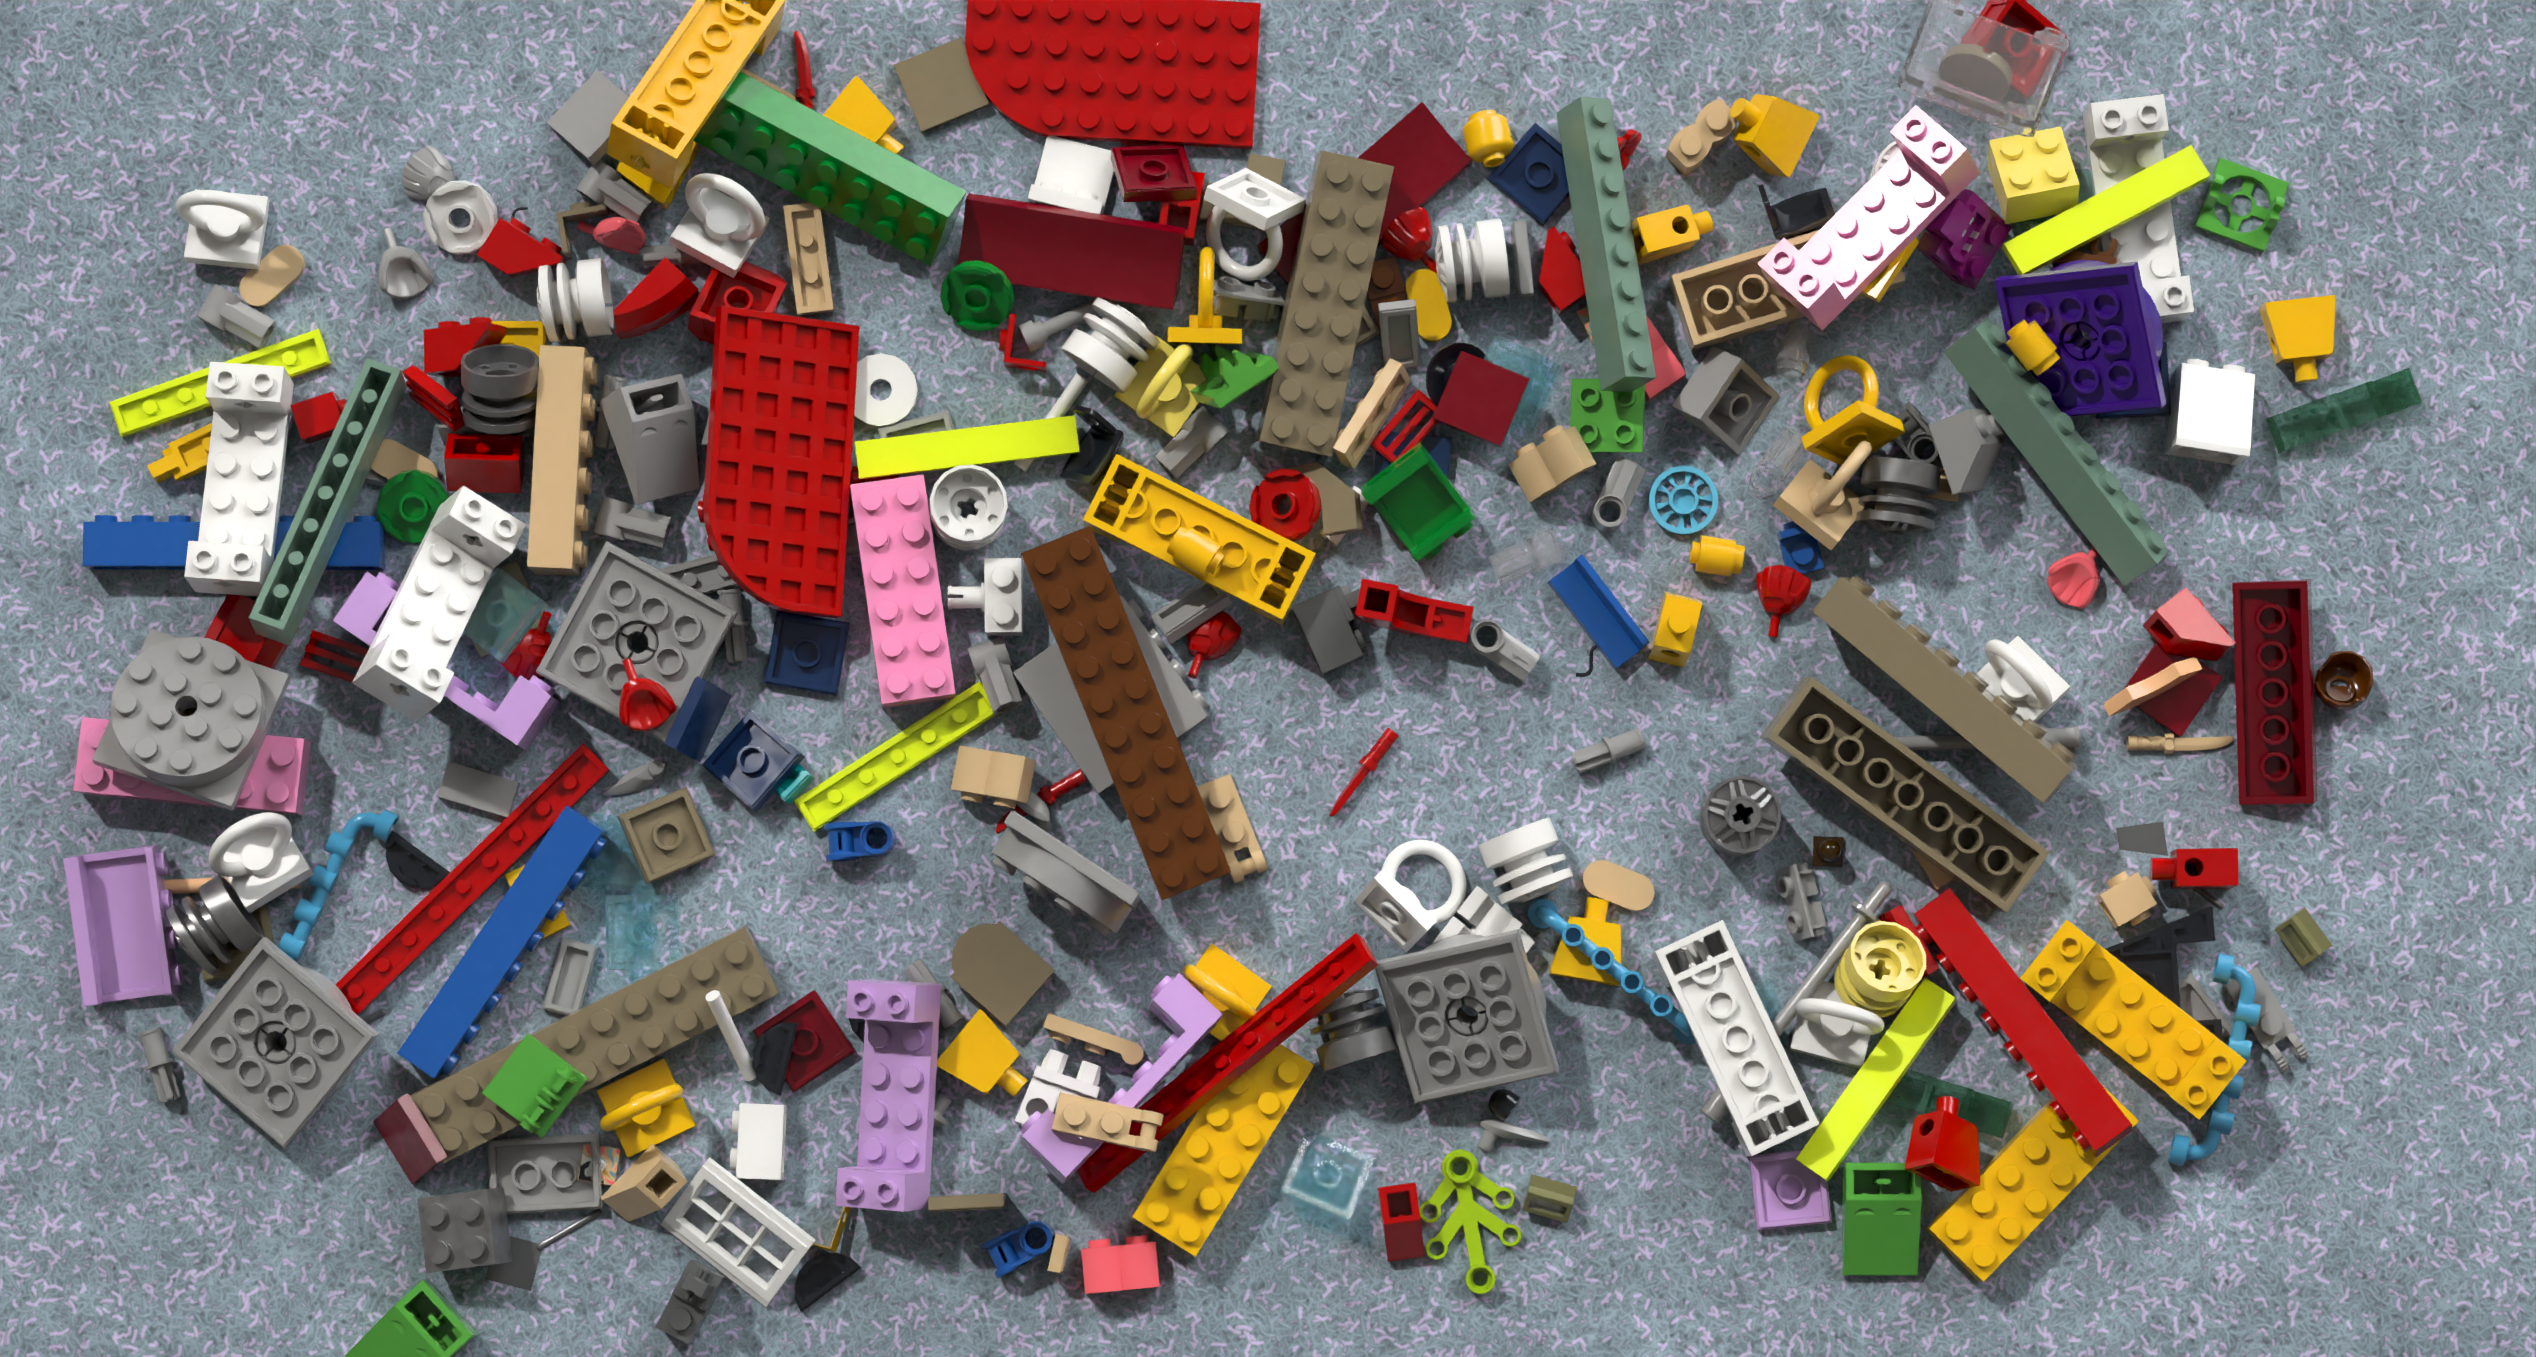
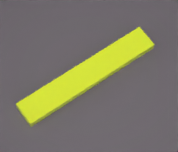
M2190 145L2005 242L2002 250L2018 275L2032 273L2207 181L2210 173Z
M319 329L224 362L284 366L291 379L331 365ZM209 367L109 402L120 436L123 438L212 407L206 399Z
M1075 415L855 441L859 479L950 469L960 465H984L1080 453Z
M982 681L971 686L794 800L813 832L824 827V824L838 818L998 715H994Z
M1924 978L1797 1156L1796 1160L1825 1181L1828 1182L1957 1002L1954 996L1927 978Z

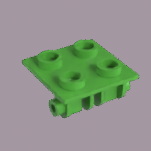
M1572 379L1570 427L1575 426L1591 455H1598V452L1643 453L1645 385L1633 392L1601 391L1599 379Z
M527 1033L482 1094L520 1121V1125L530 1133L534 1132L543 1138L588 1078Z

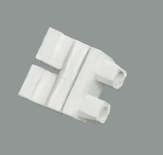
M1476 886L1456 912L1458 916L1472 926L1471 929L1467 928L1465 924L1453 916L1434 940V942L1450 936L1462 934L1490 936L1519 929L1525 953L1535 943L1521 929L1523 924L1491 899L1478 886Z
M1050 1049L1042 1065L1036 1066L1015 1123L1023 1125L1034 1112L1038 1111L1042 1115L1048 1108L1055 1114L1060 1092L1097 1100L1101 1090L1098 1087L1101 1066L1082 1061L1077 1078L1075 1079L1063 1075L1069 1055Z

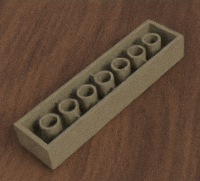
M1323 150L1317 152L1273 354L1279 369L1268 378L1255 441L1332 457L1394 166Z
M1853 576L1852 578L1840 577L1812 612L2042 803L2050 801L2077 769L2078 766L2072 762L2076 756L2058 742L2052 745L2043 737L2047 732L2029 718V720L2023 721L2014 713L2018 708L2003 695L1994 697L1985 690L1989 684L1974 671H1968L1967 673L1962 671L1957 666L1960 660L1948 649L1939 647L1937 650L1929 643L1932 636L1916 623L1908 626L1900 619L1903 612L1888 600H1881L1879 602L1871 594L1875 589L1859 576Z
M1803 677L1760 736L1761 739L1997 912L2007 913L2050 853L1812 677Z

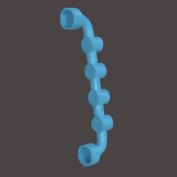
M386 809L381 815L371 812L359 813L348 821L341 834L336 831L332 832L324 850L330 853L331 856L325 867L319 864L315 867L314 875L309 880V885L315 887V890L309 901L303 898L299 901L293 913V919L299 921V924L293 935L285 932L278 945L296 963L304 952L308 937L321 916L326 899L338 880L339 872L354 846L358 832L364 827L374 828L372 836L387 842L390 835L389 831L393 824H397L399 815Z
M1537 899L1530 905L1528 919L1534 927L1539 929L1552 928L1561 936L1565 945L1576 947L1591 959V964L1595 969L1605 970L1620 982L1624 992L1635 994L1649 1005L1653 1015L1664 1017L1674 1025V1036L1680 1043L1686 1045L1696 1043L1683 1013L1673 1006L1669 996L1657 994L1643 982V978L1638 972L1629 971L1618 963L1608 948L1598 947L1584 936V931L1579 925L1569 924L1560 917L1552 901Z
M2218 953L2212 982L2227 985L2229 978L2236 980L2241 988L2227 1045L2246 1059L2245 1063H2247L2252 1046V1041L2245 1040L2248 1025L2256 1027L2261 1005L2254 1004L2256 986L2253 977L2245 968L2233 964L2234 956ZM2235 1075L2214 1101L2208 1120L2206 1136L2201 1144L2196 1146L2189 1145L2190 1137L2174 1134L2168 1163L2183 1166L2185 1159L2201 1160L2207 1158L2216 1150L2221 1134L2230 1135L2234 1114L2227 1112L2230 1097L2239 1098L2243 1077Z

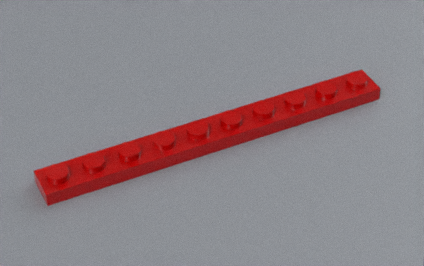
M584 743L335 984L348 1000L354 1013L359 1016L550 830L566 806L574 807L611 771Z
M1355 933L1138 1108L1140 1110L1153 1111L1164 1115L1162 1125L1157 1126L1155 1140H1158V1142L1376 968L1379 964L1364 938ZM1131 1121L1129 1134L1140 1136L1142 1123ZM1104 1142L1077 1172L1086 1189L1096 1193L1147 1151Z

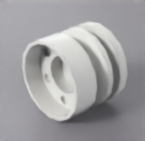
M1500 219L1476 221L1474 239H1467L1462 223L1456 224V241L1450 240L1447 225L1438 226L1437 242L1434 248L1438 282L1445 294L1447 303L1456 302V285H1462L1465 301L1471 300L1473 283H1480L1485 298L1509 296L1508 260L1504 231Z
M603 258L578 261L576 278L572 279L566 265L558 263L557 281L554 279L551 266H539L537 286L538 310L541 322L545 326L551 343L561 341L562 324L569 340H575L577 322H583L588 337L614 334L613 306H605V303H612L607 268Z
M1098 297L1091 306L1103 318L1100 319L1093 314L1085 313L1083 319L1094 331L1090 335L1081 330L1074 329L1061 347V351L1089 374L1093 375L1097 370L1094 375L1096 379L1113 390L1124 393L1138 374L1133 366L1127 362L1129 356L1146 362L1149 356L1138 344L1155 350L1160 341L1148 330L1145 323L1131 312Z
M973 464L956 466L944 472L934 484L929 501L930 521L936 536L949 547L962 551L979 550L992 543L1002 530L1008 508L1006 491L1000 479L988 469ZM968 503H973L974 512L977 515L969 514L967 518L961 517L962 510L959 508V505L966 507Z
M1550 817L1525 825L1478 845L1487 869L1504 866L1506 871L1505 874L1492 882L1494 888L1508 883L1512 886V890L1498 896L1501 905L1515 902L1523 903L1556 890L1565 880L1573 877L1570 868L1554 873L1551 867L1566 860L1565 854L1547 856L1545 849L1559 840Z

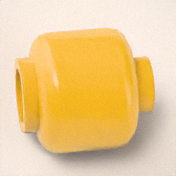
M1482 110L1472 114L1468 118L1469 122L1464 125L1462 130L1468 156L1474 162L1483 163L1485 167H1495L1504 163L1505 157L1514 148L1508 120L1505 116L1497 114L1495 110Z

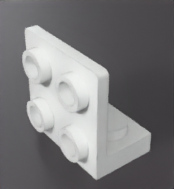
M1047 136L1035 184H1031L1028 202L1103 214L1114 174L1110 158L1111 150L1055 136Z

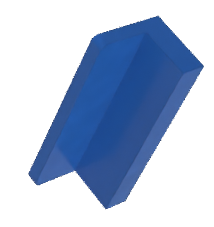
M1580 555L1571 565L1549 580L1548 584L1614 670L1618 669L1650 643L1583 555Z

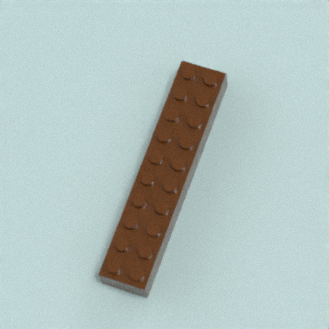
M1091 526L1021 553L1023 562L1161 901L1231 873Z

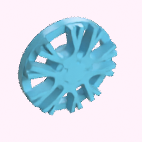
M1676 466L1664 471L1654 481L1649 494V507L1653 518L1663 529L1678 535H1689L1701 531L1712 521L1718 507V493L1713 481L1703 471L1691 466ZM1685 472V483L1678 486L1672 474ZM1692 474L1699 477L1694 488L1688 486ZM1664 479L1674 487L1672 492L1668 491L1661 484ZM1706 483L1711 494L1699 496L1696 492L1697 488ZM1656 491L1666 493L1668 501L1665 503H1655ZM1698 501L1712 502L1711 508L1697 506ZM1669 505L1671 511L1660 516L1658 510ZM1695 510H1700L1707 515L1706 519L1700 524L1693 517ZM1672 514L1679 516L1680 521L1677 527L1666 523ZM1689 515L1691 528L1684 527L1683 516Z

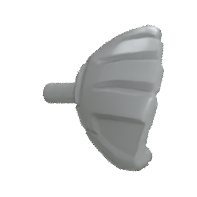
M429 145L409 158L402 174V185L405 188V194L410 198L428 201L429 197L438 187L450 181H455L453 167L448 159L437 148Z
M392 228L384 229L383 233L389 249L384 251L378 271L379 289L395 299H408L420 295L433 283L434 275L431 267L419 252H415V250L408 247L397 246Z

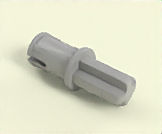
M670 244L644 246L642 248V261L646 268L656 267L664 257L674 266H679V269H683V265L704 263Z
M604 375L601 400L619 388L625 387L627 378ZM600 405V408L596 407V411H599L595 446L612 450L616 447Z
M741 589L717 591L719 602L738 612L724 638L725 657L728 663L744 662L748 658L744 626L748 624L747 621H743Z
M1637 727L1632 731L1610 739L1606 736L1602 737V742L1573 752L1571 754L1572 762L1575 769L1582 773L1609 762L1614 765L1619 758L1646 750V744L1640 729Z
M921 959L916 960L904 970L911 982L939 984ZM945 985L941 987L939 1023L942 1025L943 1030L948 1029L963 1018V1015L959 1013L945 993Z
M157 1027L139 1033V1037L141 1038L148 1062L145 1069L146 1071L150 1070L158 1100L161 1103H166L178 1099L181 1094L172 1066L175 1060L169 1056L162 1034V1027Z

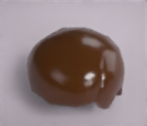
M2353 651L2334 652L2330 654L2328 659L2317 670L2314 685L2316 695L2324 705L2336 710L2355 709L2367 699L2371 692L2373 668L2365 657ZM2340 681L2345 683L2347 686H2338L2331 684Z

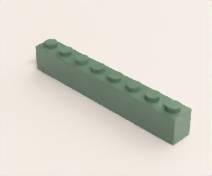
M1579 97L1556 114L1601 391L1633 392L1655 379L1656 372L1611 99Z
M1988 317L1944 351V354L1992 416H1994L1998 424L2120 582L2126 586L2158 564L2169 552L2165 547L2162 536L2148 525L2142 517L2139 506L2128 499L2121 490L2115 475L2105 469L2098 460L2094 448L2088 442H2084L2074 429V423L2066 413L2061 412L2054 403L2048 388L2039 383L2030 371H2027L2006 345L2007 340L2004 331L1998 325L1993 324Z
M368 358L366 359L249 616V620L257 635L291 646L407 389L401 369Z

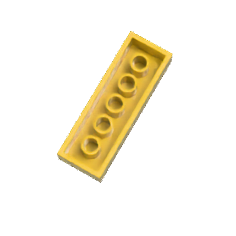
M1280 1044L1201 1107L1132 1217L1196 1257L1314 1065Z
M2104 1087L2131 1122L2133 1128L2139 1120ZM2050 1099L1980 1171V1186L1963 1189L1933 1219L1925 1230L1977 1281L1984 1282L2118 1142L2097 1157L2094 1156L2091 1150L2084 1153L2071 1136L2075 1132L2068 1120L2061 1123L2050 1109L2049 1104L2053 1102Z

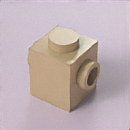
M2125 870L2107 880L2106 883L2109 888L2095 896L2114 928L2120 927L2130 921L2132 926L2139 924L2152 916L2149 909L2157 904L2153 898L2157 895V892L2147 876L2141 878L2138 872L2128 876Z

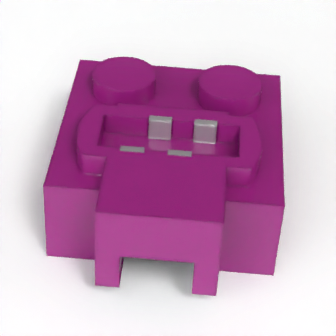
M1964 189L1925 228L1928 232L1924 231L1916 248L1952 281L1975 290L2012 227L2009 224H2005V221L1973 191Z

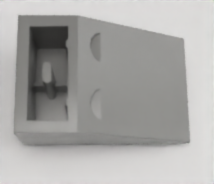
M682 374L621 387L599 401L636 505L700 489L694 407Z

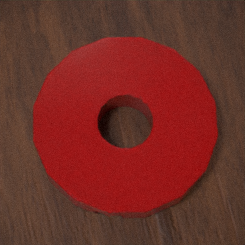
M1282 468L1269 472L1263 477L1264 480L1260 485H1256L1251 494L1249 505L1251 520L1292 542L1300 540L1312 531L1319 519L1321 509L1319 490L1311 478L1297 470ZM1289 496L1292 502L1291 509L1287 514L1281 515L1278 510L1279 502L1282 498Z

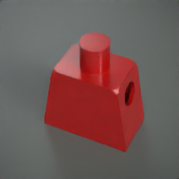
M2238 848L2175 849L2170 852V858L2150 859V879L2170 880L2171 889L2234 888L2239 886ZM2186 863L2194 865L2195 875H2188L2186 873Z
M1942 1096L1937 1098L1935 1112L1918 1115L1914 1119L1905 1170L1950 1192L1980 1186L1978 1129L1976 1125L1958 1117L1959 1100L1957 1098Z

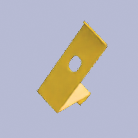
M851 1207L843 1208L830 1248L815 1243L812 1245L813 1247L836 1253Z

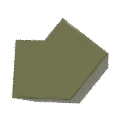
M2305 907L2295 912L2274 929L2301 967L2332 946Z
M1531 1174L1522 1210L1567 1223L1577 1187Z

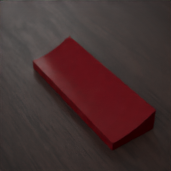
M1423 102L1358 157L1359 159L1394 166L1377 247L1381 245L1384 239L1383 233L1393 219L1406 211L1416 209L1417 207L1423 208L1473 164L1472 159L1448 134ZM1305 205L1302 213L1287 219L1280 225L1283 249L1280 261L1274 271L1287 286L1290 280ZM1268 237L1257 245L1259 254L1263 259L1268 250Z
M969 193L965 200L964 222L957 265L966 261L978 260L991 263L1002 270L1012 284L1172 310L1180 291L1186 228Z
M2311 579L2233 582L2239 805L2314 804L2317 801Z

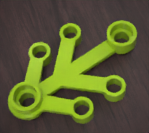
M1458 1149L1451 1151L1445 1156L1441 1166L1444 1179L1431 1198L1423 1202L1419 1207L1420 1218L1428 1223L1437 1221L1441 1216L1440 1207L1456 1188L1459 1204L1437 1236L1431 1238L1426 1243L1425 1250L1432 1259L1439 1260L1445 1257L1448 1252L1449 1243L1463 1224L1470 1268L1465 1275V1282L1472 1292L1484 1294L1494 1287L1496 1278L1494 1271L1485 1265L1478 1222L1498 1235L1501 1243L1506 1246L1517 1245L1521 1240V1231L1516 1225L1506 1224L1473 1200L1471 1185L1490 1196L1493 1204L1498 1209L1505 1210L1510 1208L1514 1203L1515 1196L1509 1188L1499 1187L1479 1173L1478 1161L1472 1153ZM1463 1161L1466 1163L1467 1171L1464 1175L1459 1176L1454 1173L1453 1165L1455 1162ZM1500 1191H1506L1510 1195V1202L1505 1206L1497 1203L1496 1196ZM1428 1204H1432L1437 1208V1215L1433 1219H1428L1423 1215V1208ZM1513 1228L1516 1230L1517 1238L1514 1242L1509 1243L1504 1240L1503 1232L1505 1229ZM1434 1241H1439L1444 1246V1251L1439 1256L1432 1255L1429 1250L1431 1243ZM1482 1271L1487 1275L1485 1285L1477 1286L1474 1284L1473 1276L1476 1272Z

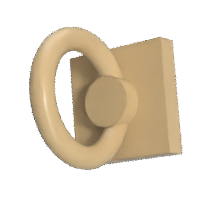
M1867 441L1860 442L1834 476L1809 459L1773 506L1832 551L1856 520L1857 512L1865 508L1858 503L1859 496L1845 485L1871 453V444Z

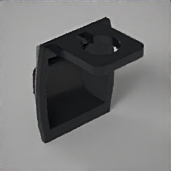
M1764 185L1758 186L1774 236L1778 240L1783 238L1788 240L1817 231L1835 215L1826 188L1805 192L1771 206Z
M1075 405L1072 411L1091 428L1079 442L1080 453L1070 455L1060 477L1095 486L1096 482L1106 475L1115 455L1122 446L1124 434L1094 409Z

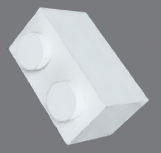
M739 1103V1111H733L732 1133H738L737 1148H731L730 1170L736 1171V1178L784 1180L787 1105Z

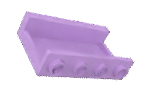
M160 845L63 858L83 1006L157 995L167 996L180 992L179 985H183L184 981L183 969L181 964L176 963L174 949L178 948L179 942L173 933V928L166 915V910L173 905V896L171 890L165 888L164 875L168 874V860L166 853H161Z

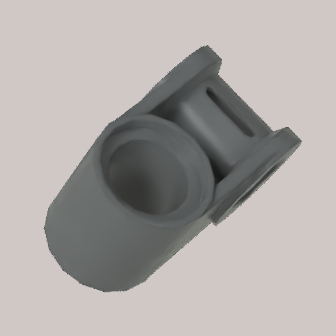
M1908 401L1905 404L1906 409L1896 417L1902 421L1905 433L1893 441L1911 460L1933 464L1943 469L1929 428V421ZM1934 444L1935 452L1933 456L1923 460V450L1928 445Z

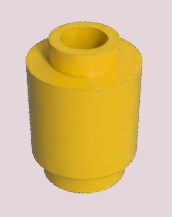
M2023 319L2007 332L2010 339L2006 342V345L2027 371L2032 370L2036 376L2043 373L2060 358L2055 352L2057 347L2035 320L2028 324Z
M1180 527L1167 549V553L1173 556L1175 562L1203 578L1208 573L1215 575L1225 559V556L1221 554L1222 545L1193 528L1187 530L1184 527Z
M1701 535L1699 542L1692 541L1689 563L1695 564V572L1730 577L1731 574L1740 575L1745 546L1737 545L1736 540Z

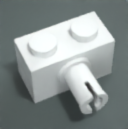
M984 558V583H981V586H948L949 597H963L948 598V610L981 608V611L985 612L986 636H1023L1022 558Z

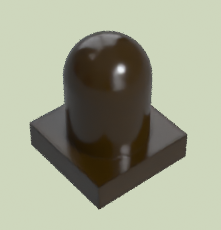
M1813 836V866L1843 867V837Z

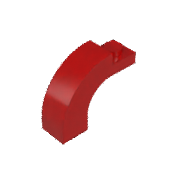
M1362 579L1355 617L1363 622L1400 633L1467 644L1474 607L1411 594L1401 590L1399 585Z

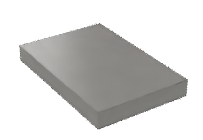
M601 1134L487 1141L489 1189L504 1188L507 1214L604 1208V1201L601 1199L603 1195L600 1161ZM584 1143L591 1144L593 1183L578 1180Z

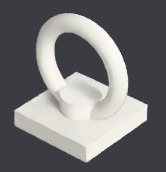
M1247 168L1207 186L1204 200L1215 206L1207 219L1206 240L1208 247L1214 250L1215 262L1230 276L1244 281L1259 280L1269 275L1278 265L1282 255L1283 239L1279 223L1302 213L1306 199ZM1228 213L1233 214L1244 223L1254 225L1263 231L1266 230L1268 250L1265 258L1259 264L1254 266L1241 265L1235 262L1225 251L1220 237V228L1224 217Z
M712 173L696 175L688 181L685 188V198L689 209L671 234L669 244L734 278L764 233L770 218L764 215L763 209L755 197L737 182Z
M195 189V191L185 193L177 199L176 211L184 221L189 223L184 251L186 263L259 270L269 210V198L267 196Z
M2019 636L2009 644L1997 639L1986 643L1985 654L1989 663L1977 674L1989 684L1985 690L1994 697L2003 695L2018 708L2014 714L2023 721L2030 718L2037 722L2070 691V685Z
M260 813L236 822L215 840L209 851L208 861L211 869L215 873L229 879L249 913L314 875L291 837L292 827L289 820L278 813Z
M1429 840L1408 841L1391 851L1383 864L1382 870L1365 887L1354 902L1407 953L1434 924L1448 920L1462 906L1467 889L1465 872L1456 856L1444 846ZM1413 855H1428L1437 859L1445 866L1452 882L1451 894L1445 904L1434 910H1425L1416 895L1395 880L1396 871L1406 858Z
M1822 981L1810 998L1802 999L1796 1005L1798 1014L1789 1050L1861 1068L1864 1064L1870 1035L1883 1031L1884 1022L1878 1015L1844 1004L1840 1000L1834 983Z

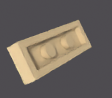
M810 202L783 206L797 315L805 316L835 312L822 209Z
M1390 358L1384 369L1382 368L1377 372L1373 380V386L1366 397L1357 403L1354 415L1348 425L1337 434L1333 450L1342 465L1353 470L1356 468L1411 382L1402 363Z

